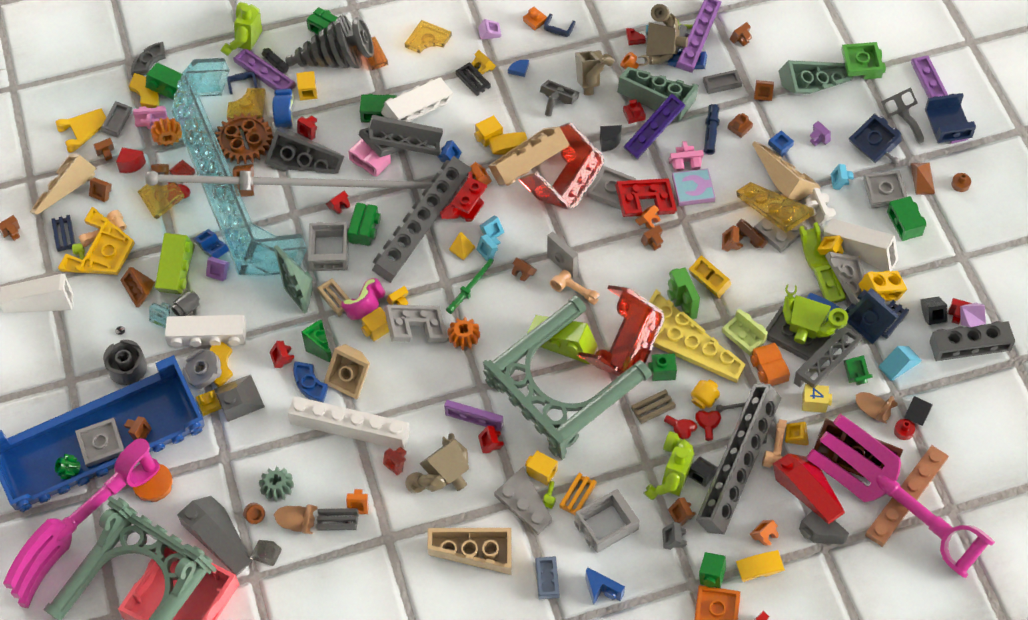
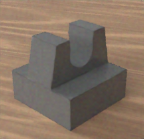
M673 522L662 529L663 548L671 550L672 548H683L687 545V541L682 540V536L686 534V529L681 527V523Z

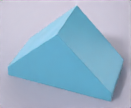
M897 346L879 365V368L890 381H893L922 360L909 346Z

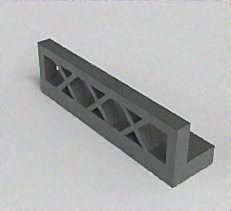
M372 115L368 127L369 143L436 156L440 154V140L443 135L442 128ZM373 134L379 135L382 138L373 137ZM427 145L435 146V149L429 148Z
M846 326L839 329L795 372L794 384L801 387L804 383H807L812 388H815L862 341L863 337ZM848 336L854 339L852 343H846ZM839 348H841L842 353L840 355H833ZM827 360L830 361L829 366L821 367ZM817 372L818 377L812 380L810 377Z

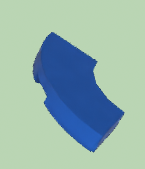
M295 361L293 373L296 385L301 393L310 400L324 403L328 384L320 382L315 377L313 364Z

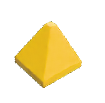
M460 232L449 248V251L464 260L475 249V246Z
M806 422L786 424L785 442L809 445Z

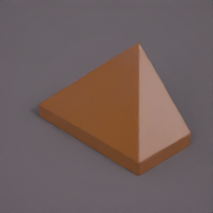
M930 162L911 163L916 195L934 194Z
M129 267L120 280L136 307L141 306L155 284V281L133 267Z

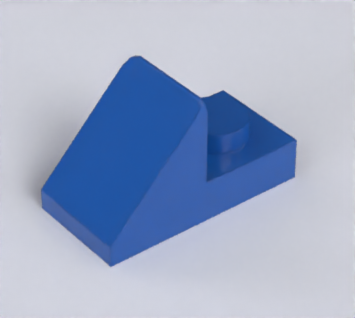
M587 567L585 580L592 603L595 604L601 592L609 599L621 601L624 596L625 586Z

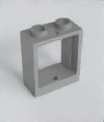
M347 222L310 223L308 248L310 271L348 270ZM316 237H343L342 254H315Z
M616 489L576 511L574 523L578 531H583L588 546L594 548L598 553L639 530L640 520L619 490ZM613 505L626 526L598 540L585 520Z

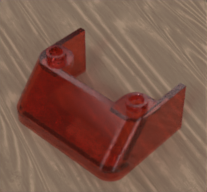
M572 122L560 126L570 146L560 151L561 157L567 164L554 184L551 186L538 172L519 179L538 200L567 210L578 205L604 165V157L601 152Z
M608 285L607 289L620 297L617 303V312L624 317L610 351L600 349L595 355L579 352L578 356L599 369L620 376L639 360L646 363L664 322V313L630 288Z

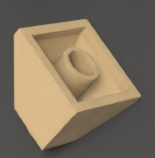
M346 344L334 349L323 383L357 400L370 363L361 351Z

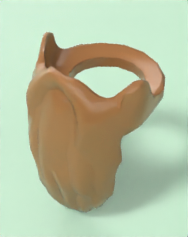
M860 392L856 394L855 400L860 410L871 418L886 424V421L891 416V408L898 405L893 396L884 401L882 398L871 393Z
M310 504L306 505V507L284 506L277 509L274 517L282 528L304 534H313L310 528L314 526L315 517L313 512L318 507Z

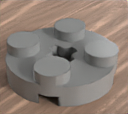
M204 349L192 352L187 357V364L182 370L185 380L198 389L210 385L222 374L219 357L211 350ZM204 365V369L202 371H199L201 369L200 366Z

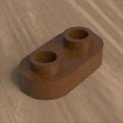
M740 219L736 224L739 227V233L744 237H749L751 239L750 243L755 248H764L768 244V241L747 221Z

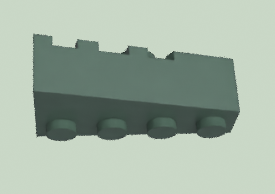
M627 67L619 77L617 92L630 99H636L637 102L654 110H657L672 93L686 105L674 118L680 121L695 102L699 85L692 84L691 86L684 84L682 80L677 79L675 82L667 80L666 76H652L650 72Z

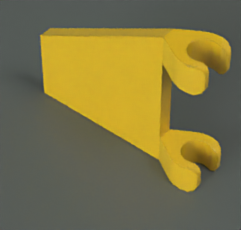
M102 108L70 119L56 120L59 132H64L71 127L76 139H69L65 142L68 152L76 151L101 129L106 119Z

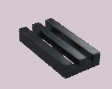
M470 62L455 71L459 79L476 96L480 95V92H485L486 88H491V84Z

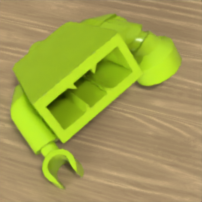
M238 3L234 23L235 39L230 42V45L225 43L220 50L222 53L228 56L233 49L252 50L263 31L259 8L252 4Z
M788 284L786 285L785 291L787 296L784 299L783 314L786 323L790 325L789 330L796 333L794 337L795 342L805 344L807 337L813 339L816 337H828L834 334L836 329L846 326L848 314L844 309L835 308L830 311L831 306L798 295H795L794 298L793 295L797 292V286L795 285L794 292H789L787 290Z
M669 431L664 443L663 450L672 452L666 465L662 484L656 488L649 484L646 487L647 491L643 493L650 500L655 499L658 494L663 495L666 493L680 497L688 478L694 458L693 445L685 439L681 440L675 432Z

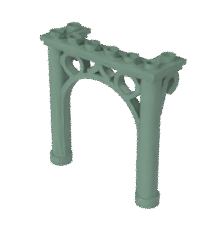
M576 295L571 297L567 304L493 361H483V372L488 386L495 388L498 392H505L509 396L508 399L514 407L518 406L522 410L521 413L525 419L531 420L535 424V429L540 434L544 433L546 435L550 452L554 456L558 455L562 460L567 453L566 448L576 442L579 437L578 432L641 381H646L652 376L648 366L639 360L594 397L581 403H563L550 398L539 389L531 375L530 367L533 355L541 345L587 310L583 301ZM526 355L525 365L517 363ZM515 370L523 371L526 374L522 381L513 380L511 375ZM527 386L528 395L525 397L519 388ZM538 403L544 406L543 415L533 404ZM551 409L562 410L563 417L558 421H553L547 413ZM567 411H578L567 420Z
M109 496L107 505L111 509L106 510L100 517L99 525L103 528V531L95 546L51 604L48 603L43 610L55 619L62 620L98 571L108 561L120 555L135 553L145 555L156 561L165 579V591L162 601L149 620H173L206 573L210 574L217 570L211 564L213 560L205 555V552L199 547H192L189 544L182 545V540L174 534L168 536L166 534L167 531L158 524L156 527L152 526V521L144 515L138 517L137 512L129 507V504L123 499L118 498L116 500ZM131 533H138L140 535L139 541L134 545H128V536ZM146 534L155 539L156 542L151 545H146ZM120 540L122 546L114 548ZM167 547L174 551L175 554L165 558L164 550ZM180 560L176 565L175 573H171V564L174 561ZM173 580H177L173 588Z

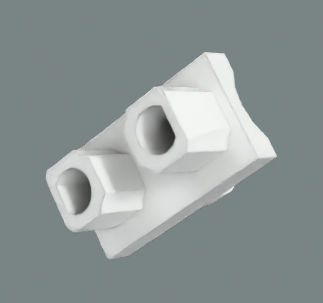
M814 188L813 193L806 198L803 210L805 213H811L815 222L822 226L825 221L831 220L836 213L834 208H827L826 206L829 203L828 194L821 193L819 188Z

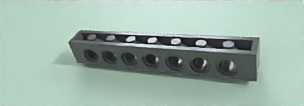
M455 156L450 161L446 160L441 167L442 173H436L431 181L434 184L431 187H426L422 193L423 199H418L413 205V213H407L403 219L405 224L402 227L398 226L393 233L394 239L392 241L388 240L384 245V253L382 255L378 253L373 260L375 265L372 271L388 282H392L440 212L467 177L468 172L472 169ZM408 229H412L415 233L409 232ZM398 242L403 243L405 247L400 246ZM388 256L394 257L395 261L390 260Z
M771 384L753 385L697 515L696 521L708 533L725 534L781 401L780 395Z

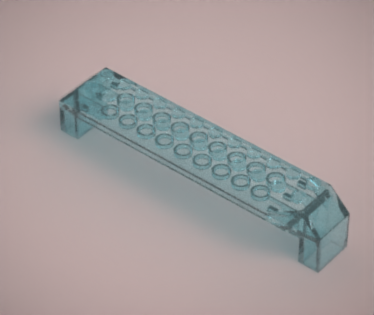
M224 58L194 59L183 71L181 79L178 81L177 92L174 94V103L171 111L175 120L181 125L182 138L198 176H232L200 100V97L222 96L230 71ZM201 183L225 244H227L230 250L229 254L238 275L268 276L280 274L274 250L276 245L287 253L299 266L301 265L307 250L301 234L275 236L254 225L236 184Z

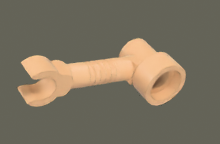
M113 210L107 215L106 218L122 231L127 228L119 210ZM100 229L79 236L83 247L88 246L95 240Z
M562 270L559 275H555L550 281V285L555 291L561 292L568 286L583 295L593 305L599 300L597 298L600 295L598 292L586 289L571 280V274L567 270Z
M779 419L776 425L773 452L765 451L762 466L771 468L773 463L783 457L781 456L787 424L786 420Z

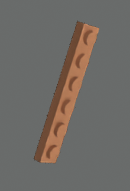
M931 445L900 487L918 500L949 456ZM892 497L867 530L865 536L883 547L909 510Z

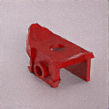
M468 172L465 184L452 202L440 212L441 219H457L461 217L466 222L473 221L484 205V201L480 196L487 188V185L473 179L472 172Z

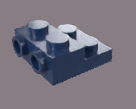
M875 113L849 137V141L874 163L887 152L890 153L902 141L901 132L895 127L891 128L883 116L878 117Z
M870 288L868 292L864 289L857 297L859 302L856 305L852 303L845 311L848 314L847 323L873 345L899 315L884 303L886 301L884 298Z

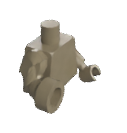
M656 4L652 7L651 17L657 22H663L665 26L649 22L646 55L638 57L644 58L645 63L639 64V66L663 64L678 53V47L688 46V37L679 36L680 30L678 29L677 18L672 13L669 14L668 7L663 4Z
M600 50L575 53L577 82L583 88L584 95H593L594 87L600 86V73L603 71L604 65L612 66L614 63L611 55H602Z
M453 433L448 435V439L443 436V446L419 463L428 473L427 475L415 472L406 478L405 484L408 491L419 493L426 488L434 492L443 489L450 483L453 484L457 491L467 486L461 475L469 470L468 452L455 439Z

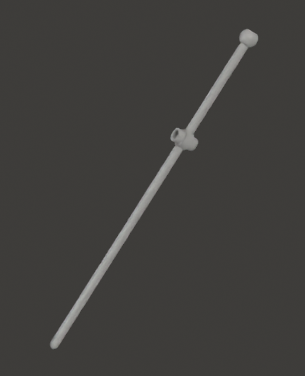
M148 171L145 176L146 184L154 186L158 182L239 184L240 190H251V185L426 189L427 186L431 187L434 184L433 182L251 177V171H240V177L158 175L155 171Z

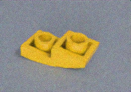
M525 132L507 133L489 138L488 143L492 154L505 155L527 140Z
M778 550L736 561L743 582L785 571Z

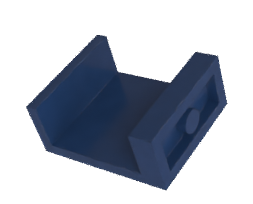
M963 93L928 98L925 112L937 143L973 138L976 125L974 121L968 122L961 106Z

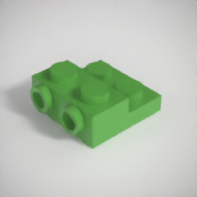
M877 42L842 45L841 50L848 76L863 75L864 80L882 78L883 73L886 71V66L882 62V50L878 48Z
M685 267L673 269L669 272L668 298L670 301H673L675 307L681 306L685 314L691 319H696L700 302L696 288Z

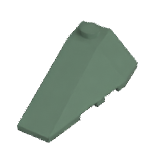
M788 60L778 71L782 87L798 94H811L853 79V76L847 75L845 63Z
M276 245L274 250L283 288L305 314L308 312L313 291L311 281H313V278L308 271L305 272L287 253Z

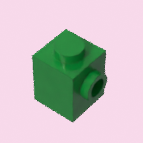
M675 353L651 355V362H648L647 366L652 373V381L676 380L677 366Z
M704 553L699 570L700 585L709 588H721L726 571V557L724 555Z

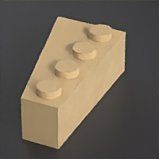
M560 126L543 128L488 167L498 185L506 184L508 186L514 183L517 177L527 174L530 169L540 165L548 158L570 146Z
M428 528L427 548L430 556L512 575L511 528Z

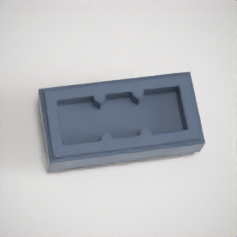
M556 556L535 558L539 600L560 598Z

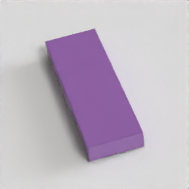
M446 400L444 405L446 416L484 427L494 426L495 430L502 431L504 425L502 415Z

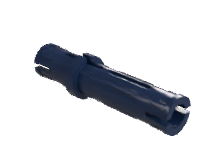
M716 104L708 106V116L705 120L707 127L703 152L707 155L715 153L717 127L720 122L718 119L720 107Z

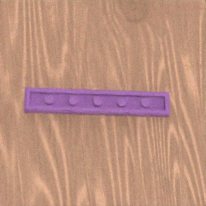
M703 1L688 36V46L683 48L676 65L677 68L693 73L720 8L721 1Z
M929 56L913 58L911 64L927 97L948 95ZM968 139L950 141V143L953 144L957 142L966 141Z

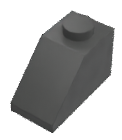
M813 511L801 521L799 527L803 537L810 539L813 543L844 544L849 535V532L835 520L828 524Z

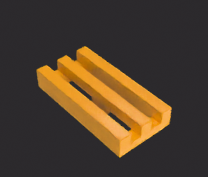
M578 473L559 504V508L575 515L576 511L582 509L597 481H592L589 477H584L581 473ZM582 481L580 487L578 488L568 506H566L567 502L569 501L579 482ZM586 484L590 485L576 509H572Z

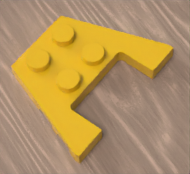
M91 207L84 221L86 224L100 229L83 260L65 254L58 269L61 272L118 275L135 242L100 214L97 209Z

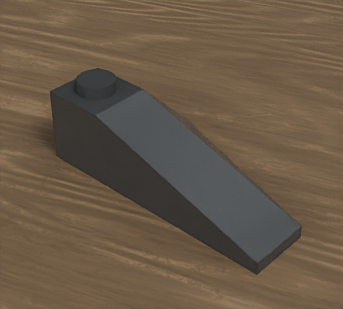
M279 127L275 131L264 164L280 170L339 173L344 155L298 133Z
M212 496L191 501L177 514L181 525L236 576L252 562L226 509Z

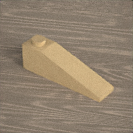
M753 142V147L775 187L782 192L781 196L789 201L791 199L800 201L812 194L814 188L820 189L821 186L805 173L802 174L795 170L796 167L781 160L782 157L766 145Z
M69 154L56 172L58 177L51 180L47 185L48 192L45 191L41 194L30 212L38 215L86 183V181L89 182L95 175L96 167L79 154Z

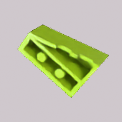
M164 233L155 288L159 292L182 295L183 289L186 287V277L195 244L187 235Z
M535 315L527 334L549 317ZM572 321L540 347L590 364L598 345L587 323Z

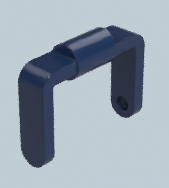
M550 13L544 23V30L565 37L570 36L576 21H572L567 31L562 30L561 28L549 25L553 16Z
M244 72L228 76L227 82L230 95L233 94L230 83L233 81L253 78L255 89H258L254 72Z

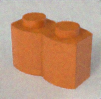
M776 343L753 349L750 360L752 366L756 367L759 371L758 378L761 383L775 386L789 381V369Z

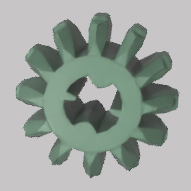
M277 466L274 471L268 468V474L262 473V480H259L261 494L265 495L268 500L273 497L275 502H277L278 497L285 500V494L291 495V488H294L292 475L287 473L285 468L281 471Z

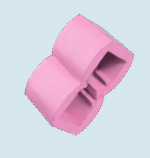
M362 138L348 151L349 159L354 164L364 168L375 177L391 163L390 155L379 157Z

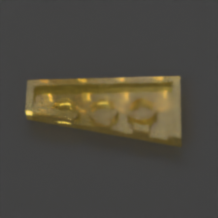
M752 182L736 191L738 198L785 233L814 215L813 208Z

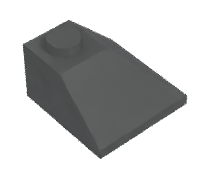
M251 374L214 388L228 422L265 407Z

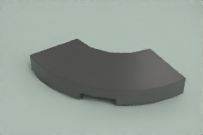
M163 42L148 46L144 49V52L134 59L131 67L132 77L134 73L146 75L155 63L166 59Z

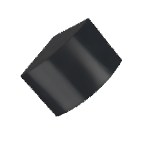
M622 125L600 126L601 152L610 151L619 145Z
M939 296L920 299L922 313L928 325L948 322L947 304Z
M914 396L904 418L923 426L933 404Z
M699 457L690 467L688 477L706 487L715 475L718 467Z

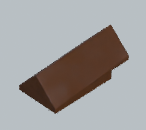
M825 419L818 434L814 450L846 471L864 477L820 441V438L827 431L883 469L885 465L837 427L834 421ZM878 440L899 458L901 457L903 449Z

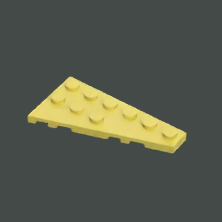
M657 289L631 332V337L667 353H675L676 357L735 383L738 382L745 369L746 364L729 350H725L714 337L711 338L705 333V330L687 314L679 311L674 306V303L669 299L666 300Z

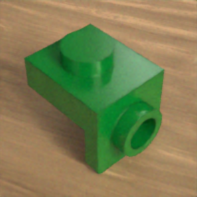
M864 355L843 360L849 383L856 382V385L868 383L867 379L873 378V375L868 372Z

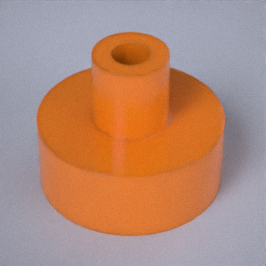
M632 52L627 53L622 59L620 66L625 70L627 67L637 69L639 66L636 63L637 56Z

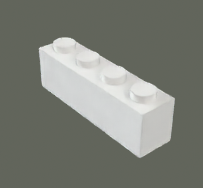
M441 77L435 80L431 79L422 86L418 85L409 92H403L394 99L389 98L386 100L381 113L387 118L409 122L447 104L453 92Z
M244 315L169 316L166 320L165 338L168 346L172 347L220 345L221 342H224L226 345L238 346L246 342L247 324Z

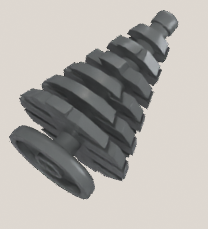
M342 14L336 19V23L335 21L331 22L328 25V29L327 27L323 28L319 34H315L311 38V42L306 41L303 44V49L298 47L295 50V55L287 56L285 61L289 66L298 63L301 67H307L308 63L311 67H317L319 63L320 67L331 65L332 68H338L339 66L343 68H349L350 66L352 68H361V56L363 55L366 58L373 57L374 47L369 29L363 18L360 16L354 18L351 25L347 17Z

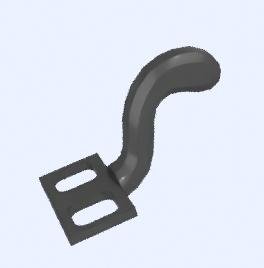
M911 87L881 101L888 118L895 114L900 115L912 129L916 141L919 144L924 142V136L919 125L909 114L910 107L918 104ZM907 92H910L914 99V102L909 105H905L901 98ZM890 100H894L898 108L892 113H888L885 103Z

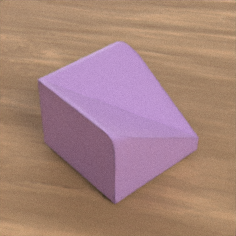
M972 303L960 306L961 325L974 327L986 324L985 305Z

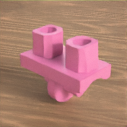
M143 106L139 107V109H134L136 127H147L150 130L154 121H159L160 118H167L166 108L164 106H157L156 108Z
M682 141V147H676V153H670L668 158L669 164L672 163L674 172L683 171L684 162H690L691 170H698L701 168L704 154L703 150L694 151V146H688L686 141Z

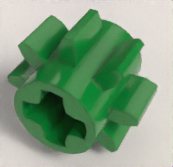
M64 454V458L61 457L56 460L55 472L58 473V476H61V479L68 480L71 479V476L78 475L80 462L77 461L74 455Z

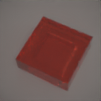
M183 159L169 170L171 175H194L196 173L195 169Z

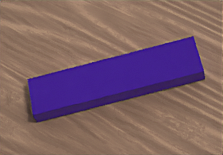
M671 93L624 145V149L638 160L686 105Z

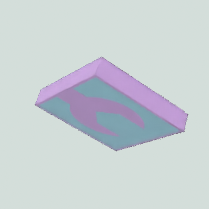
M708 168L672 173L679 206L715 202V194Z

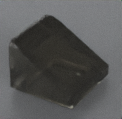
M258 540L250 558L269 566H274L282 549L274 541Z

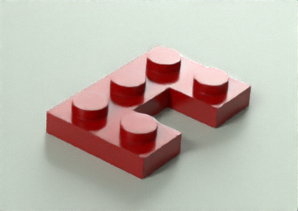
M669 178L617 181L615 184L623 217L641 216L643 212L640 200L654 199L655 206L659 209L657 215L675 214L677 211Z

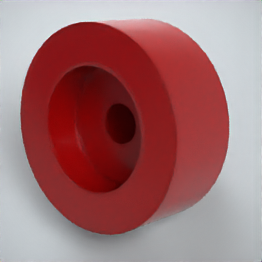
M900 419L894 427V434L901 440L911 439L915 432L914 423L908 419Z

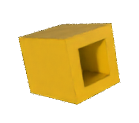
M314 71L296 73L300 101L318 99Z
M493 115L475 124L476 132L474 135L478 142L487 147L489 146V138L503 134V127Z
M381 307L361 319L363 334L366 337H370L373 341L389 332L386 315Z
M537 450L533 456L530 455L525 463L526 473L528 476L548 486L558 470V461Z

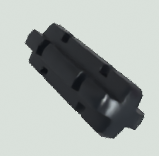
M270 48L263 49L261 54L281 73L288 72V64L273 53Z

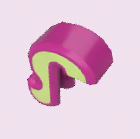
M371 278L364 283L357 299L352 298L342 301L341 307L349 319H362L378 308V299L384 298L385 290L377 278Z

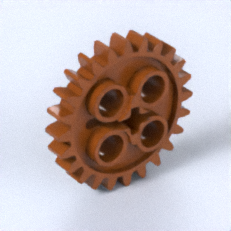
M241 113L240 117L234 114V119L227 117L228 122L222 121L223 127H217L218 132H215L216 138H214L216 150H218L220 156L223 155L224 160L229 158L230 163L236 160L237 164L240 161L247 164V160L254 163L253 158L260 160V154L266 156L265 150L269 151L273 139L271 126L269 127L268 121L264 122L263 117L258 119L257 114L251 117L250 113H248L247 117L243 113ZM239 127L242 128L245 140L247 141V145L249 148L248 150L244 145V141L240 134Z

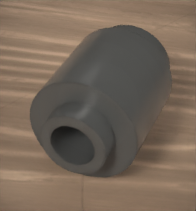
M186 291L173 302L171 309L176 316H187L200 305V298L195 292Z

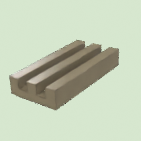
M665 389L632 405L631 409L639 422L643 424L674 409L676 404L672 402L671 396H668V392ZM665 403H668L667 405H665V406H663V407H661V408H659V409H657V410H655V411H653V412H651V413H649V414H647V415L641 416L642 414H644V413H646V412H648V411H652V410L656 409L657 407H659V406H661V405H663V404H665Z

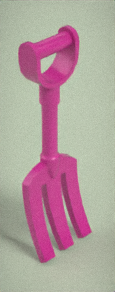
M839 414L834 420V424L885 465L883 469L827 431L820 438V441L856 469L871 484L867 486L851 473L814 449L806 456L807 460L822 469L863 502L877 500L885 494L896 499L929 526V530L942 539L940 552L943 560L956 573L966 578L968 576L967 570L988 545L992 546L995 541L975 526L960 525L952 527L940 516H935L902 489L897 482L901 468V458L848 418ZM960 530H969L976 534L978 537L961 558L955 562L948 550L952 535Z
M140 438L129 444L116 460L115 474L69 517H65L63 520L47 519L27 540L13 561L3 582L6 588L12 589L11 595L19 599L18 604L21 607L29 608L33 596L46 574L70 548L72 533L81 522L101 506L109 496L116 495L127 484L131 487H138L157 474L160 466L158 461L151 457L149 453L150 445L147 440Z

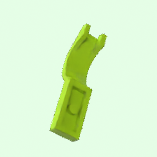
M818 222L813 224V228L807 230L804 229V226H800L799 232L803 252L809 267L815 273L823 298L832 303L844 301L846 297L837 276L825 255H820L817 250L821 244V230Z

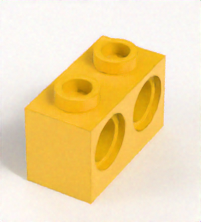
M702 255L689 268L690 274L717 298H720L732 285L730 279Z
M871 271L866 273L858 283L861 291L865 289L868 292L872 288L886 301H898L907 290L898 271Z

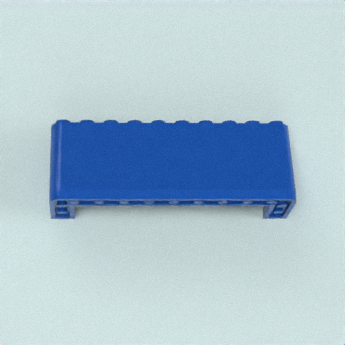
M173 355L155 363L158 373L9 438L0 430V482L10 505L15 510H20V512L27 511L32 508V504L47 502L51 499V496L57 493L59 495L65 494L71 490V487L77 484L78 486L85 485L90 482L89 479L95 476L98 478L103 477L109 473V470L115 467L118 457L87 468L77 439L76 430L114 418L125 449L134 440L128 433L130 429L125 428L124 424L128 419L135 421L140 416L145 418L152 428L145 439L150 445L149 452H159L165 449V445L169 443L177 444L183 441V437L191 434L194 436L203 431L202 428L205 426L203 417L175 356ZM64 454L74 455L77 461L80 462L78 475L71 476V479L68 480L61 479V476H58V473L55 472L56 460L61 457L64 458Z

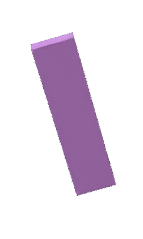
M243 49L233 58L236 64L248 72H254L256 78L274 90H292L296 87V82L250 50Z

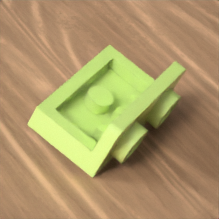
M741 309L736 311L735 317L721 331L749 356L752 355L753 349L761 347L766 342L768 334L764 326L757 324L748 313L743 312Z

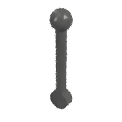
M746 402L726 406L717 405L716 410L722 412L726 409L745 406Z

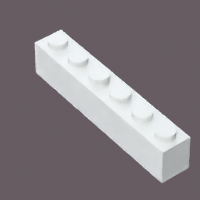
M296 396L293 397L288 410L289 421L292 425L403 451L410 434L408 422Z

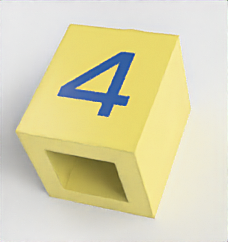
M805 384L802 393V411L826 413L827 407L832 404V394H829V386L817 385L815 388H812L810 385Z

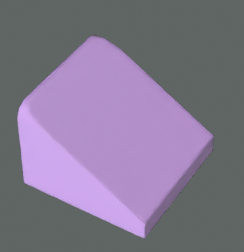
M484 19L478 27L480 39L501 37L498 22Z

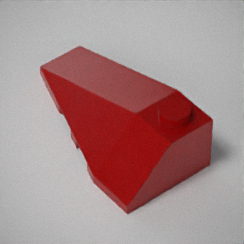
M788 453L773 463L776 481L825 522L830 524L845 514L842 505L822 470L807 460L806 456Z

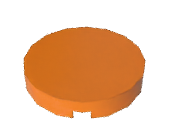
M159 464V471L149 481L138 487H132L138 498L143 501L157 502L170 493L173 477L169 469L164 465Z

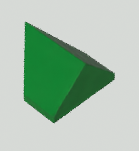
M318 320L301 331L305 350L330 362L332 356L322 320Z

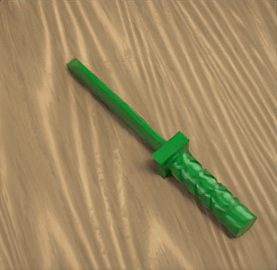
M490 258L467 287L462 286L460 288L461 293L446 308L449 314H452L465 298L469 299L471 297L472 287L488 270L494 259Z

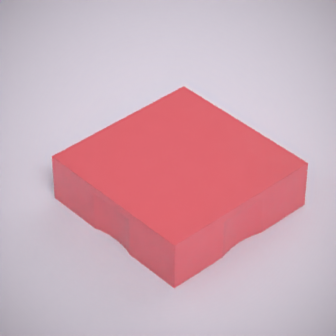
M167 547L164 550L165 558L175 554L174 551ZM153 559L148 563L145 573L134 584L118 608L122 618L125 620H149L162 601L165 591V579L160 566ZM180 560L174 561L171 564V573H175L176 565ZM211 563L217 570L210 574L206 573L173 620H217L239 586L236 575ZM173 580V588L177 580Z

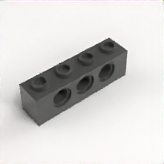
M995 321L991 324L974 327L959 326L948 330L938 329L932 333L929 342L935 361L1011 351L1015 338L1009 321Z

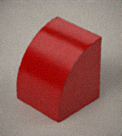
M122 147L116 163L119 172L133 173L140 170L145 165L146 160L143 151Z

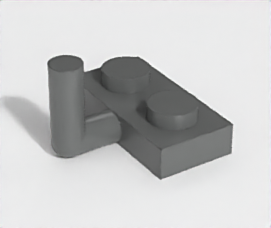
M547 80L540 88V92L549 97L545 115H552L555 100H561L564 104H573L578 99L580 92Z

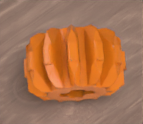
M168 117L154 121V124L151 126L152 139L158 145L164 144L166 147L168 144H171L173 146L174 142L178 143L179 139L182 138L180 123L175 118L169 119Z
M466 317L463 320L457 318L456 323L451 322L450 328L447 330L449 342L453 343L455 348L461 346L462 350L466 346L471 349L472 344L477 345L480 338L479 325L474 324L473 319L467 321Z

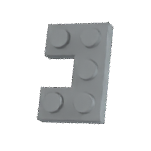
M385 306L384 311L391 341L410 342L412 339L410 326H423L427 342H446L448 339L440 306Z

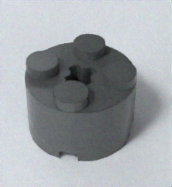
M120 340L115 345L111 344L104 352L103 360L110 378L115 383L131 385L138 382L145 375L147 362L142 349L136 342Z

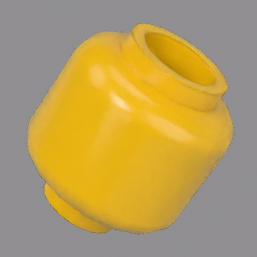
M710 379L708 381L700 380L691 392L693 404L700 409L711 408L720 396V392L717 389L718 384Z

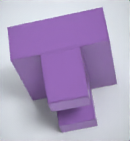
M817 121L813 124L810 142L814 146L821 142L826 145L831 141V132Z
M210 257L207 259L206 276L224 281L227 277L230 262Z

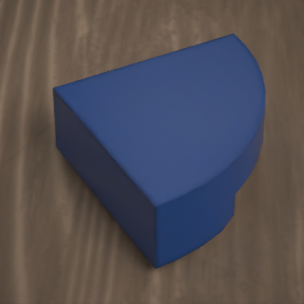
M518 60L512 63L508 68V74L525 77L529 60Z

